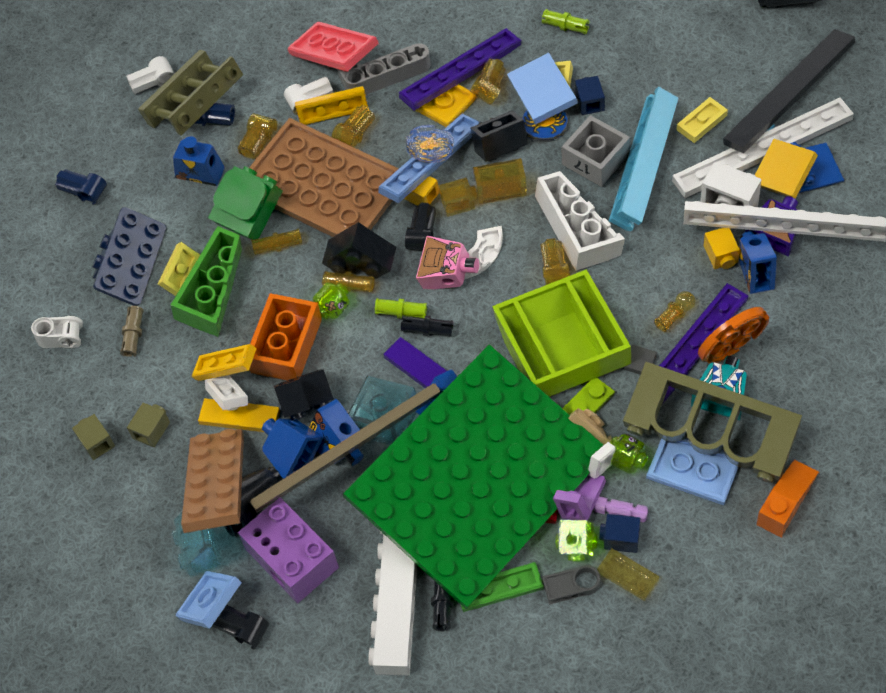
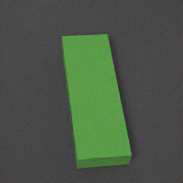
M536 562L500 572L467 609L461 605L462 611H470L543 590L544 587Z

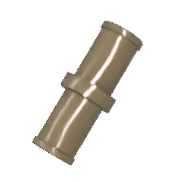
M139 306L127 308L126 324L122 327L121 332L124 335L120 351L122 356L132 357L133 354L136 357L138 339L142 335L140 326L144 312L143 308Z

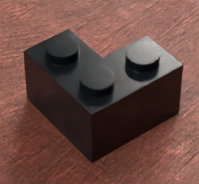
M357 222L328 240L322 264L339 275L358 268L367 276L377 279L391 271L396 246Z
M323 368L273 385L284 418L290 416L291 420L306 416L305 411L310 410V407L314 406L315 410L334 399Z

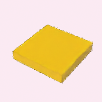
M458 84L415 111L447 127L466 111L476 100L477 94Z
M773 139L755 176L762 179L761 188L796 199L818 155L814 151Z

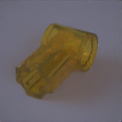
M489 59L485 63L481 75L472 85L470 92L491 105L501 91L499 85L506 70L504 63L499 59Z
M357 106L344 124L338 123L335 126L331 137L355 148L358 143L362 142L364 132L375 120L374 113L367 106Z
M255 113L251 114L247 123V132L238 146V152L250 159L257 158L267 139H272L273 131L277 130V120Z
M553 238L547 239L544 243L540 244L544 265L543 277L546 285L570 276L569 265L565 262L562 242Z

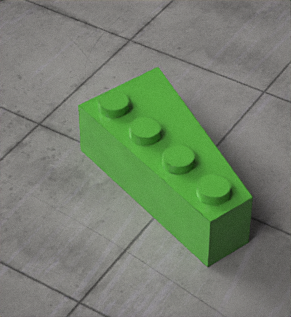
M217 226L171 303L174 320L214 336H219L242 252L239 234Z

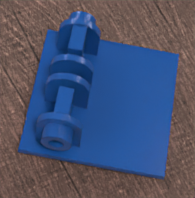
M796 142L790 143V144H793V145H796V146L801 147V145L797 144ZM827 143L805 148L816 152L818 156L799 193L844 182V178Z

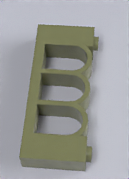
M645 362L623 423L625 427H628V432L637 436H642L643 433L650 435L653 429L659 438L669 442L681 441L688 437L692 448L701 454L712 455L724 450V454L730 463L742 468L753 467V472L757 474L758 479L772 483L773 480L779 481L802 421V415ZM669 386L696 396L687 422L676 431H666L657 424V416ZM704 399L733 408L724 434L720 440L713 444H702L692 434ZM740 411L770 421L758 452L746 458L735 455L729 448V441Z

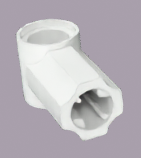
M156 57L150 61L149 67L126 76L134 94L155 85L161 87L174 75L165 57Z
M323 77L305 86L300 84L289 86L284 92V97L294 114L298 115L295 102L331 94L333 89L328 78Z

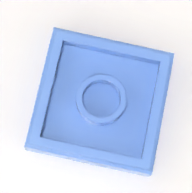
M206 571L175 616L183 622L210 629L242 582L234 576Z

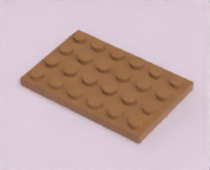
M291 118L286 121L249 167L257 172L256 176L262 179L266 175L276 180V186L283 190L274 209L331 237L357 222L371 230L393 201L378 193L379 186L399 169Z

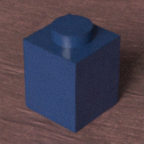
M593 76L575 80V95L581 115L605 111V96L599 77Z
M607 514L606 524H600L599 540H604V550L637 553L641 517Z

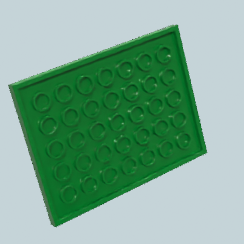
M489 344L343 493V497L460 605L467 609L557 510L553 500L556 491H574L590 474L588 468L591 456L604 445L583 426L571 422L568 419L570 415Z

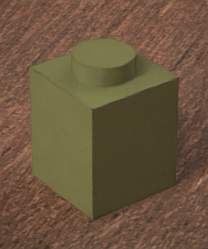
M143 402L127 426V429L132 439L155 448L170 421L165 409L156 404L151 406Z
M95 414L80 420L77 425L72 427L78 440L93 461L115 447L110 435Z

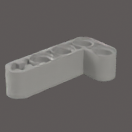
M414 44L361 65L358 62L348 72L337 69L338 76L345 90L363 86L365 95L426 72L431 66L429 49L424 44Z

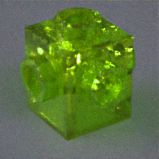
M559 520V533L556 534L555 538L559 554L568 556V561L575 562L585 561V556H594V550L597 549L598 544L597 534L594 533V523L588 520Z

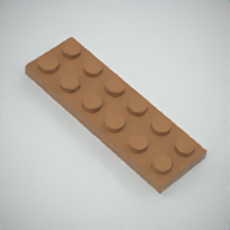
M226 429L220 433L209 435L204 433L190 438L181 521L184 533L240 523L244 449L242 429Z

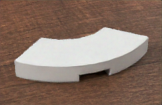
M501 226L477 231V241L468 253L469 258L479 259V270L477 273H466L464 279L480 274L496 260L503 241Z

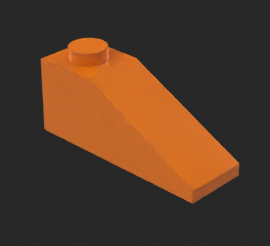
M794 459L761 507L756 525L782 538L819 471Z

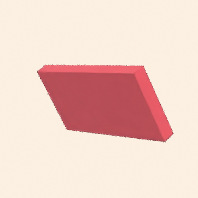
M317 22L291 44L287 50L292 56L348 72L379 43L374 36Z

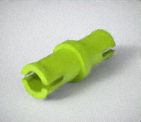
M545 9L542 18H545L542 19V24L560 27L562 31L568 29L586 34L589 29L588 25L590 22L588 19L571 16L568 12L562 14Z
M376 298L375 301L376 315L397 316V319H402V315L422 318L426 316L427 303L405 302V299L400 298L398 301Z

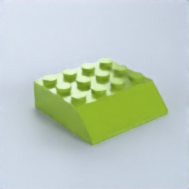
M587 269L492 306L504 343L518 370L549 397L631 364V346Z

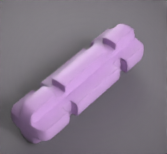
M598 497L594 506L596 513L605 514V512H609V514L641 517L640 522H645L648 516V507L637 504V507H634L633 503L611 499L610 502L607 501L608 498Z

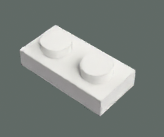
M230 375L205 380L206 391L222 410L232 411L248 405V396Z

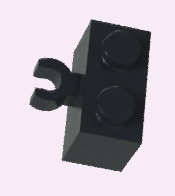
M513 110L470 127L474 150L485 162L495 160L501 155L516 151L528 144L524 120Z

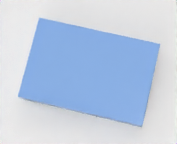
M549 53L507 74L535 125L578 103L574 93Z
M688 438L677 442L661 439L647 472L646 479L724 505L739 467L729 462L724 454V450L716 454L706 455L694 450L689 444Z

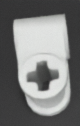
M75 316L42 317L32 323L31 330L38 345L42 348H75L81 345L79 332L83 327V321Z

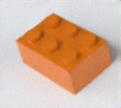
M269 294L250 344L257 348L249 368L250 373L282 380H290L302 375L322 321L317 302Z

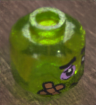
M330 282L325 283L312 298L313 302L318 303L321 316L325 320L328 318H338L350 304L347 296L349 291L339 282L336 285Z
M628 434L612 438L610 443L616 449L611 460L612 466L627 474L644 468L648 461V455L646 454V445L642 441Z

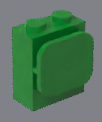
M234 166L233 169L227 171L214 194L213 202L215 205L208 218L256 242L260 238L283 190L276 186V180L266 175L262 179L256 176L257 172L251 168L244 166L242 170Z

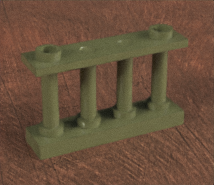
M199 50L138 108V111L152 128H155L163 119H167L171 122L178 135L182 136L243 76V73L233 57L230 56L220 66L212 63L206 51Z

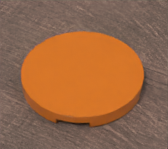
M753 307L723 323L701 344L698 350L700 359L703 362L707 361L709 364L712 362L719 363L726 356H731L740 351L739 348L749 342L751 337L756 339L764 331L769 323L767 312L762 307Z

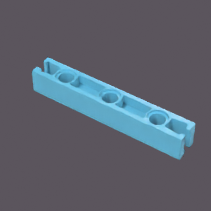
M661 87L655 89L654 95L650 94L646 97L609 218V222L627 231L633 230L634 223L639 225L643 221L678 102V97Z

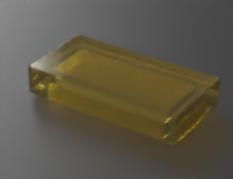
M611 548L597 568L600 575L643 601L646 600L659 581L658 575Z

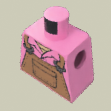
M426 236L416 279L423 289L460 287L463 285L466 273L478 272L479 259L469 258V253L462 243Z

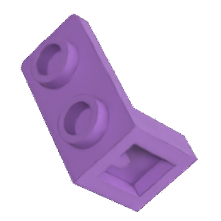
M588 475L574 491L557 490L553 500L562 519L587 523L606 483L605 477L599 476L594 479Z

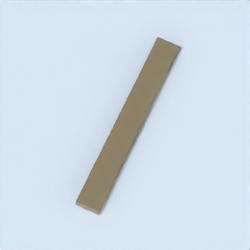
M431 384L251 499V506L258 513L275 502L279 497H283L437 398L440 394L439 388L436 384Z

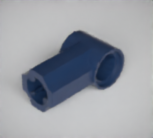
M214 103L194 124H202V126H205L206 123L231 125L235 118V106L232 104Z
M66 169L64 171L60 170L56 176L55 184L58 190L76 195L83 202L85 200L93 202L92 205H95L107 186L106 181L97 174L89 173L88 176Z

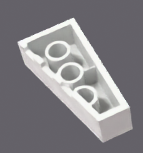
M561 171L537 178L535 197L575 271L621 256L625 238L620 233L616 234L607 219H602L594 211L595 207L580 196V191Z

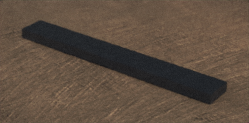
M834 29L723 138V145L744 154L855 43V37Z

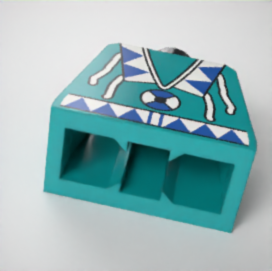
M726 356L723 365L715 362L710 363L700 380L744 395L747 373L738 369L740 364L738 358ZM693 394L691 399V407L693 406L696 396ZM704 399L701 406L702 410L729 418L733 408ZM740 411V414H739L737 420H740V419H741V414H742L741 411Z

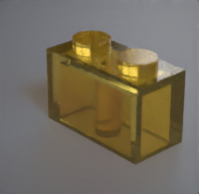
M521 158L473 167L479 204L527 195L526 176Z

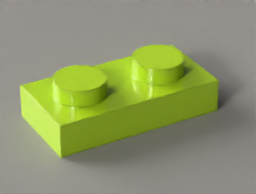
M592 379L562 409L569 415L578 408L583 411L589 409L596 414L615 394V391L600 379Z

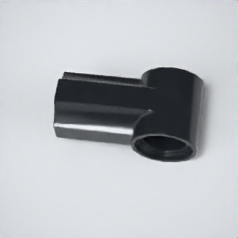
M420 203L415 206L411 226L407 227L405 234L406 249L423 250L426 236L433 237L436 208L432 207L429 203Z
M226 605L212 627L234 636V639L239 643L245 642L252 646L251 649H256L269 623L263 617L253 612H247L246 614Z

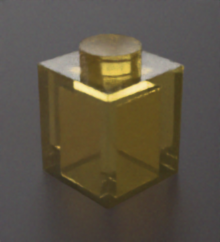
M467 177L439 185L440 199L447 217L475 209L474 200H478L474 185H469Z

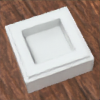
M607 442L591 456L588 470L592 478H598L612 466L616 449L611 443Z

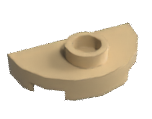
M579 408L570 414L568 419L571 422L583 426L603 445L607 442L612 444L611 435L609 437L606 436L602 428L605 424L597 414L589 409L583 411Z

